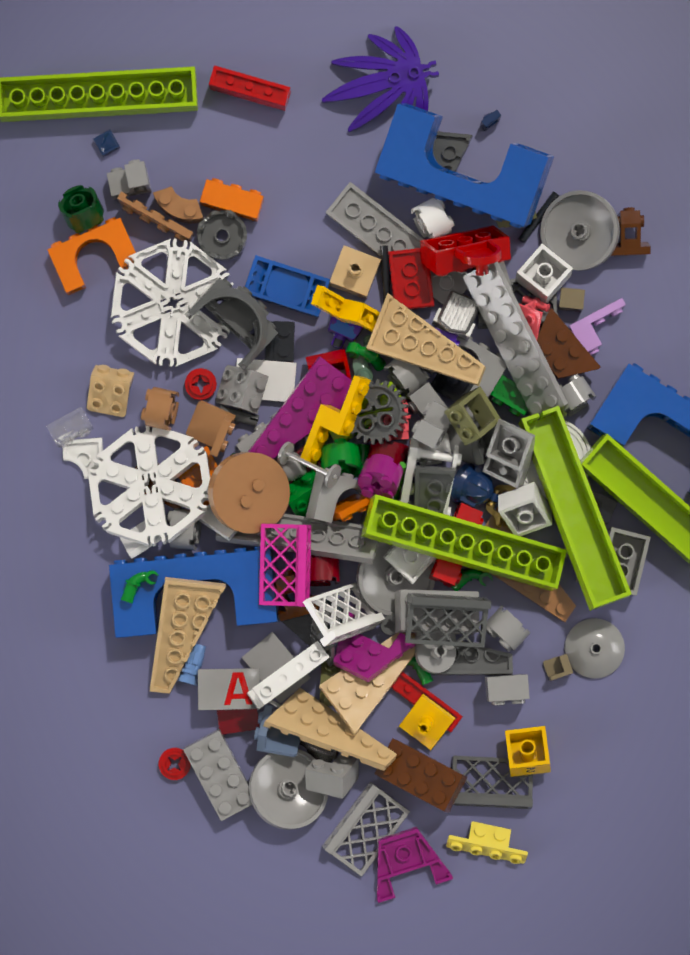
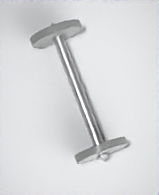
M288 441L281 447L277 457L279 464L285 465L291 458L326 475V487L332 488L337 483L341 474V467L334 464L327 471L294 455L293 443Z

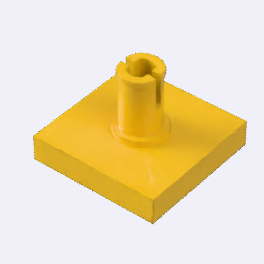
M422 694L399 727L432 750L455 717Z

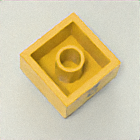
M545 726L505 731L511 777L551 772Z

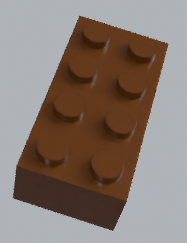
M392 738L388 748L397 754L396 759L385 771L376 769L374 774L438 809L449 813L467 776Z

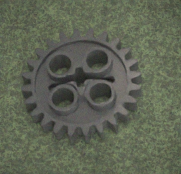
M377 379L375 384L372 380L370 381L368 393L364 397V399L368 400L369 405L364 410L361 408L356 417L354 429L351 434L358 432L356 439L360 440L364 437V443H368L371 439V444L376 445L378 439L380 444H384V438L391 442V435L398 437L396 431L404 430L400 425L401 423L407 424L403 416L409 415V413L404 412V409L408 408L409 405L402 403L406 400V397H399L402 392L401 390L394 391L396 385L392 384L388 388V381H384L382 385L380 379ZM383 395H387L388 402L382 406L380 398ZM393 407L392 411L379 412L377 413V416L372 414L365 415L363 417L359 416L360 413L373 412L376 409L383 410ZM389 414L392 421L386 426L384 424V417ZM370 418L372 426L370 429H366L364 422Z

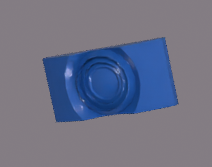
M255 255L245 287L251 291L254 298L277 304L296 312L319 317L321 309L311 304L312 297L317 285L328 289L330 279Z

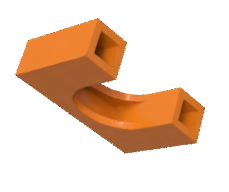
M110 218L105 221L106 224L100 227L95 225L88 229V232L81 235L76 233L70 236L68 241L63 243L62 241L55 242L51 245V248L47 249L68 296L87 288L77 266L78 255L86 245L95 242L108 245L113 250L120 267L124 270L128 269V264L124 262L125 259H129L134 263L128 256L136 252L121 218Z

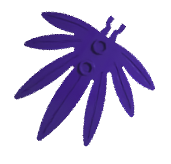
M398 26L394 27L397 41L404 52L389 40L377 35L368 34V38L378 48L398 61L395 62L373 56H351L331 61L332 65L387 71L352 80L323 97V103L355 99L392 88L365 107L348 127V132L358 129L377 117L394 103L403 92L406 95L401 103L413 105L416 97V107L428 111L429 99L425 79L439 77L438 71H428L431 67H436V60L428 64H421L414 42Z

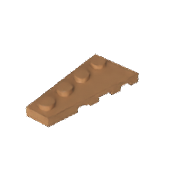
M122 191L120 192L117 199L120 205L123 206V211L131 215L133 212L140 215L139 219L145 223L150 224V222L157 224L156 228L164 233L168 231L174 233V237L181 242H184V240L191 242L194 237L192 231L171 219L165 220V217L155 210L148 211L147 207L137 200L129 201L126 197L127 194Z

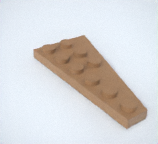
M491 515L485 525L486 527L513 534L504 519L502 520V526L498 527L493 515ZM492 574L564 623L576 607L560 585L558 589L549 591Z

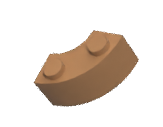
M172 186L153 192L159 207L172 219L188 224L200 223V221L204 220L197 199L188 200L181 198L175 193Z

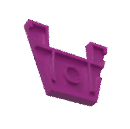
M348 612L349 616L355 619V615ZM399 633L391 647L387 648L358 634L338 642L333 662L335 666L366 682H370L388 668L391 662L395 659L398 660L409 648L412 649L416 644L405 643V635Z
M417 827L378 839V903L396 898L390 878L430 865L436 884L453 879L450 871Z

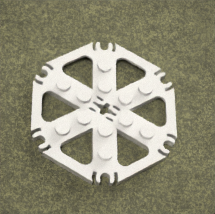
M171 239L128 256L134 263L129 259H125L124 262L128 264L127 270L121 267L118 268V271L124 274V276L116 272L111 318L119 316V318H115L112 321V324L119 322L122 325L121 329L116 330V333L125 331V334L118 337L155 365L157 356L160 357L158 360L159 366L162 365L163 359L166 358L169 360V367H172L175 359L176 367L217 350L218 348L214 347L212 342L215 346L220 347L222 344L217 341L218 336H222L224 339L228 337L222 330L228 334L230 330L223 323L214 322L200 310L190 319L184 314L218 278L223 280L229 276V273L220 275L222 271L227 269L192 242H189V249H186L187 240H184L183 247H178L176 245L177 239H174L172 247H170ZM160 252L167 255L165 283L142 267L141 262L143 259ZM196 257L211 269V276L185 287L188 259ZM126 283L133 285L152 301L128 311L123 310L120 306L123 285ZM169 298L173 300L182 299L176 304V308H173V306L163 307L170 302ZM160 319L158 345L155 350H150L134 338L133 332ZM181 323L203 339L204 343L201 348L186 354L178 352Z
M146 426L144 433H140L139 428L135 427L136 435H134L133 428H131L96 456L97 459L93 460L94 464L99 466L96 470L90 468L89 471L92 475L88 474L93 515L98 523L106 520L102 528L107 533L149 546L150 539L154 547L156 546L155 540L157 538H161L163 544H166L165 536L168 535V542L170 543L206 515L205 511H208L209 508L207 505H203V502L209 501L208 486L211 478L208 457L203 447L195 450L199 443L194 437L152 427L151 432L149 426ZM162 436L178 441L181 444L180 448L158 465L155 439ZM126 443H133L138 470L111 461V455ZM195 463L200 465L202 485L200 487L194 488L174 481ZM149 477L154 484L152 486V494L147 486L149 485ZM101 481L127 489L110 504L102 505L100 503L98 485ZM164 501L189 508L190 513L176 525L168 526ZM143 505L146 525L143 532H135L120 526L119 523Z

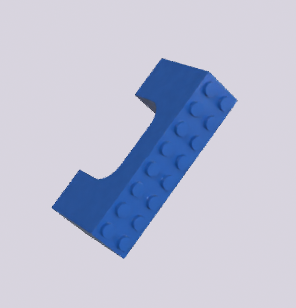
M407 103L397 104L375 173L380 174L379 178L387 181L397 180L398 185L409 188V186L416 187V191L422 194L433 193L436 199L442 201L452 200L455 206L461 208L471 207L473 208L472 211L477 214H491L492 219L500 222L502 220L510 221L509 225L521 229V227L531 224L554 159L553 155L519 143H512L509 146L499 176L490 183L483 182L444 168L436 161L433 154V145L443 116Z
M635 363L633 365L628 364L586 427L600 437L603 434L610 435L623 447L641 419L656 417L690 437V398L687 396L681 397L677 394V390L670 385H662L659 383L661 380L652 374L648 376L642 372L644 369Z
M260 546L254 547V551H247L246 548H236L234 553H227L226 550H216L214 555H207L206 552H196L194 557H187V554H176L174 559H167V556H156L154 561H148L147 558H135L134 563H128L127 560H115L113 565H109L116 638L157 634L158 616L156 603L158 595L164 588L165 577L197 581L219 580L227 583L234 594L237 626L278 622L277 606L259 605ZM268 549L266 551V558L270 562H272V551ZM271 567L265 572V577L269 582L274 579V572ZM154 570L158 573L159 576L155 574L149 576V580L156 582V584L140 583L141 586H138L133 603L121 600L127 583L125 582L126 579L128 580L137 573ZM271 588L265 592V601H272L276 597V593Z

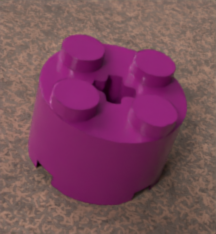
M374 454L371 458H367L358 478V485L362 490V495L371 498L377 494L392 499L398 490L403 475L402 466L394 463L392 457L383 454Z

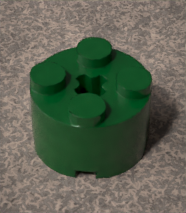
M74 186L65 191L61 202L60 200L58 202L59 210L67 225L76 233H82L95 225L101 224L104 220L103 206L92 187Z

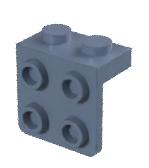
M265 705L264 712H260L258 717V724H261L260 728L256 727L254 739L258 740L257 751L296 757L300 738L290 733L285 735L281 733V730L274 727L270 729L264 727L265 720L272 715L273 706Z

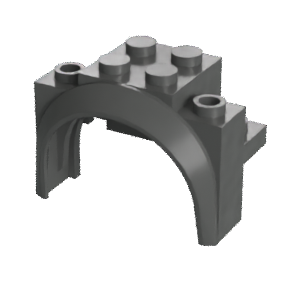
M218 278L198 297L197 301L184 315L190 319L205 306L250 349L248 354L238 364L242 369H245L278 332L275 330L276 326L266 318L269 314L266 311L267 307L261 301H256L249 289L246 287L242 288L241 286L232 288L233 286L228 280ZM254 328L255 334L251 335L249 332Z

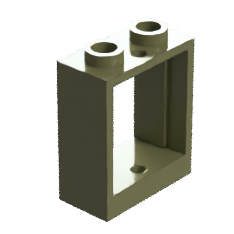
M481 386L466 393L444 411L465 446L480 439L497 424L498 419H501ZM465 404L468 405L469 409L471 410L474 417L481 426L479 430L474 424L471 417L469 416L466 409L464 408Z

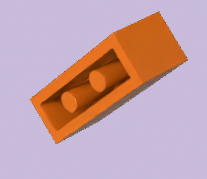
M212 178V180L206 179L200 199L201 206L218 211L231 210L239 217L258 222L264 202V196L261 195V192L253 189L245 191L236 184L228 186L223 184L222 180Z

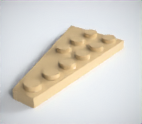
M387 293L366 348L369 351L479 386L486 369L485 365Z
M165 577L150 692L170 694L182 667L187 662L190 652L198 641L226 584Z
M399 633L394 634L381 643V645L390 648ZM411 633V638L415 639V633ZM415 646L405 651L398 660L395 659L391 662L388 668L370 682H366L345 670H341L319 685L321 691L354 735H356L359 728L368 719L371 712L380 703L413 656H415Z
M299 688L265 720L263 725L269 729L271 727L277 728L285 735L289 733L296 735L300 740L329 751L334 749L342 752V756H353L360 759L361 763L383 771L386 770L397 756L396 753L360 728L356 735H354L338 713L302 688Z

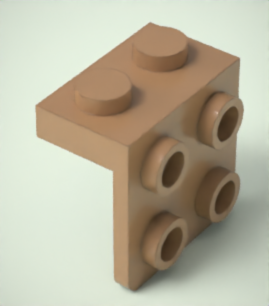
M199 401L186 435L211 446L210 454L217 457L220 452L224 453L229 442L226 439L228 434L231 435L236 425L233 422L236 415L205 401Z

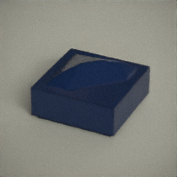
M495 110L483 117L480 126L484 131L500 121L501 114L499 111Z
M110 129L93 138L103 157L120 148Z

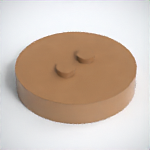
M240 452L224 459L214 470L208 486V500L215 517L227 528L242 533L261 532V524H276L284 515L290 498L288 478L282 467L271 457L255 452Z

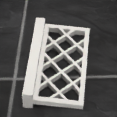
M356 582L308 598L303 602L324 636L320 640L324 647L372 630L385 620L382 613L375 614L373 609L363 600ZM350 590L354 592L356 598L350 595ZM338 595L344 598V602L338 599ZM326 599L332 602V606L325 603ZM349 601L356 604V608L350 606ZM312 603L320 607L319 611L315 609ZM337 605L344 609L343 613L337 610ZM361 608L366 611L367 615L360 611ZM325 610L331 613V617L324 614ZM348 612L354 614L355 619L348 616ZM336 616L343 619V622H338ZM324 621L330 623V629L326 627Z

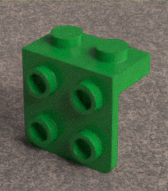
M502 375L490 394L493 397L491 401L499 406L507 405L510 407L508 411L517 417L520 414L524 416L528 408L515 382Z
M313 469L289 484L290 498L288 504L295 515L306 517L316 475Z

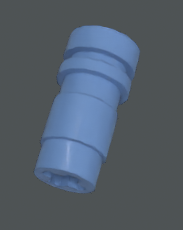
M195 644L187 662H185L184 668L181 669L183 673L182 675L180 674L178 681L198 686V669L202 667L206 646Z

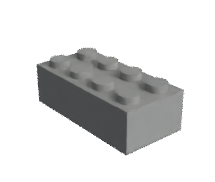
M220 728L184 747L183 750L221 821L252 805L249 795V783Z

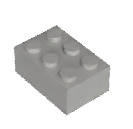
M611 527L608 530L609 537L632 596H637L651 537Z

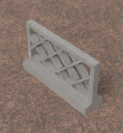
M369 782L322 847L362 877L378 855V839L394 834L410 811L372 782ZM380 794L385 798L386 806L375 808L374 800ZM399 808L403 811L398 819L391 820L390 809ZM387 809L388 820L377 822L376 811ZM367 812H373L374 822L363 824L362 816ZM389 824V832L386 835L379 836L377 825ZM375 826L376 836L365 838L363 827ZM361 828L362 839L351 840L350 832L353 829ZM376 840L377 848L375 851L367 852L365 841ZM362 842L364 853L353 854L351 844ZM348 844L350 855L341 856L336 852L341 845ZM364 856L365 864L359 870L354 866L353 858Z

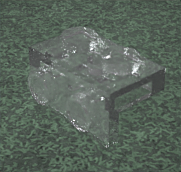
M82 407L46 426L58 448L69 446L75 438L79 436L80 438L85 437L93 429Z

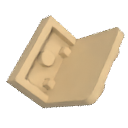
M95 365L90 378L87 409L93 412L124 417L127 412L129 391L134 379V372H129L127 369L110 368L107 365Z

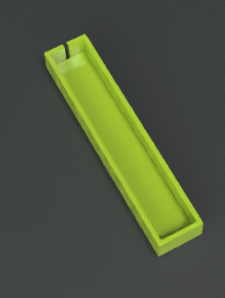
M556 406L542 411L540 415L536 413L522 418L518 423L519 427L535 435L532 461L589 610L592 611L629 597L632 593L560 407Z
M603 434L580 460L584 472L690 564V506L610 435Z

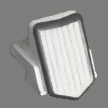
M452 290L442 309H438L432 324L449 333L457 334L468 341L475 327L473 322L479 309L474 299Z

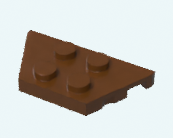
M551 308L539 331L537 342L555 377L560 379L601 368Z

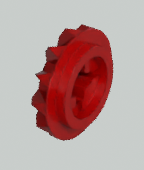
M198 368L187 375L185 389L192 398L204 400L210 398L216 391V378L209 370ZM199 376H201L203 382L209 383L203 386L202 392L198 386H192L199 382Z
M180 748L167 749L159 758L160 772L168 779L179 780L185 777L190 770L191 763L184 750ZM168 757H170L173 760L179 759L180 757L182 758L178 763L181 771L176 767L168 770V768L171 765V761Z

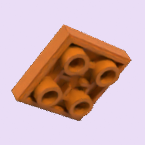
M353 494L338 502L335 507L333 521L341 520L344 522L353 517L352 514L358 511L360 513L368 510L370 498L362 494Z

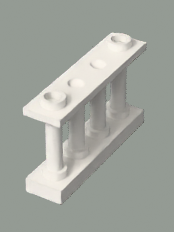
M411 438L399 501L414 505L412 501H409V495L415 493V483H412V480L415 477L416 459L427 458L451 462L450 468H456V465L460 466L462 454H459V446H454L453 454L422 450V447H418L419 441ZM452 485L447 497L444 511L442 513L449 516L451 514V507L448 506L450 501Z
M317 641L253 687L247 695L259 710L321 665L329 656Z

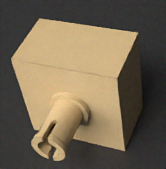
M344 245L330 279V286L367 300L381 259Z

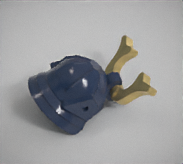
M472 463L464 464L458 470L453 480L451 490L453 502L456 505L464 503L473 508L476 505L486 503V510L494 516L496 525L501 527L503 518L499 512L495 511L498 495L516 488L511 485H497L494 488L490 475L482 472L483 469Z

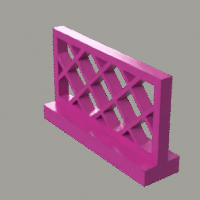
M261 524L259 605L305 607L303 602L310 598L311 525ZM266 528H274L279 534L272 542L266 537ZM289 528L297 529L296 538L292 542L284 535ZM280 537L289 544L282 552L274 545ZM270 547L278 553V556L272 562L266 558V551ZM290 547L296 552V558L291 563L283 555ZM280 557L288 564L281 573L273 565ZM270 567L278 574L271 582L265 577V572ZM289 568L295 572V579L291 583L283 576ZM279 578L288 585L281 593L273 586ZM271 588L277 596L272 601H265V592ZM289 588L295 593V602H288L282 596Z

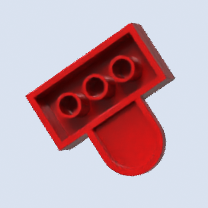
M494 225L420 241L422 264L438 276H447L450 272L455 271L465 272L473 267L476 268V275L484 276L483 272H485V275L489 274L488 264L511 259L510 237Z

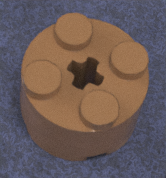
M158 387L148 389L145 397L147 405L141 413V420H145V425L170 431L172 428L169 425L170 423H175L179 402H175V399L179 397V392Z

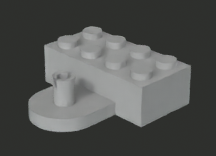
M399 590L395 592V633H406L409 605L407 601L408 593L479 597V592ZM414 607L413 617L419 620L425 614V611L422 608ZM436 609L430 615L437 622L445 613L442 609ZM456 610L450 616L457 623L465 615L461 610ZM479 611L470 616L475 624L479 622ZM429 616L420 623L425 631L435 624ZM447 618L440 624V627L446 632L454 624ZM466 619L459 627L466 633L473 625ZM417 626L411 633H415V639H418L423 634V631ZM436 627L428 635L433 640H437L443 633ZM456 628L448 636L452 641H456V634H461V632ZM477 629L473 631L471 634L477 633ZM415 645L416 661L428 673L438 674L444 672L455 661L456 646Z

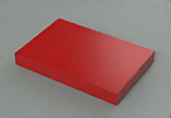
M421 248L388 251L393 297L409 310L434 307L430 269L422 264Z

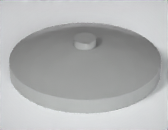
M571 191L559 196L547 208L541 222V240L543 245L569 264L573 270H589L604 263L614 252L620 233L619 220L614 208L602 196L589 191Z
M379 542L373 564L359 562L356 575L357 586L361 597L372 609L384 615L395 616V592L399 590H433L435 581L429 579L434 562L411 584L383 558L393 545Z
M299 749L296 757L269 753L260 759L254 767L249 781V795L255 811L268 824L280 829H298L312 823L324 810L328 795L306 790L305 769L315 759L310 754Z

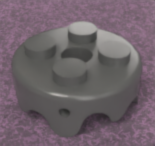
M212 211L204 220L200 221L197 237L203 252L212 259L224 261L233 259L243 251L247 241V230L244 222L233 211ZM220 231L228 233V238L225 241L217 239V234Z

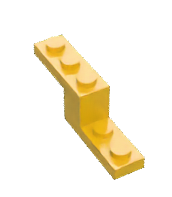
M317 285L312 297L311 304L342 322L362 326L373 332L380 312L367 304L345 299L320 285Z
M354 375L341 410L331 405H320L300 458L316 464L321 457V449L324 442L328 439L329 430L338 435L350 436L355 426L356 417L361 411L363 399L368 393L370 379Z

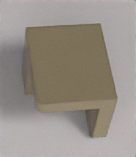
M561 288L558 310L582 312L585 290Z
M567 654L543 661L549 681L573 673Z

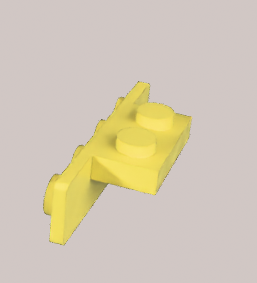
M474 821L471 822L468 839L449 835L446 847L451 848L453 851H466L476 856L484 855L495 860H508L513 864H524L528 856L527 851L509 848L511 829Z

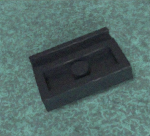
M271 321L276 326L275 330L278 334L265 347V360L294 362L295 322Z

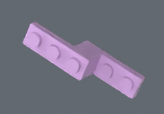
M621 298L569 325L568 328L590 355L599 352L598 348L602 343L592 324L594 323L597 326L606 321L605 317L612 315V317L617 316L623 312L622 308L626 304Z

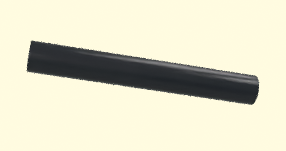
M552 192L537 212V218L532 219L531 224L520 235L518 239L522 243L526 242L541 222L549 205L559 197L556 192Z
M388 245L380 246L383 304L387 293L390 294Z

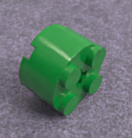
M344 438L335 439L334 443L324 445L321 449V468L330 469L334 464H337L341 467V476L342 473L354 475V478L358 477L361 473L360 445L346 442Z

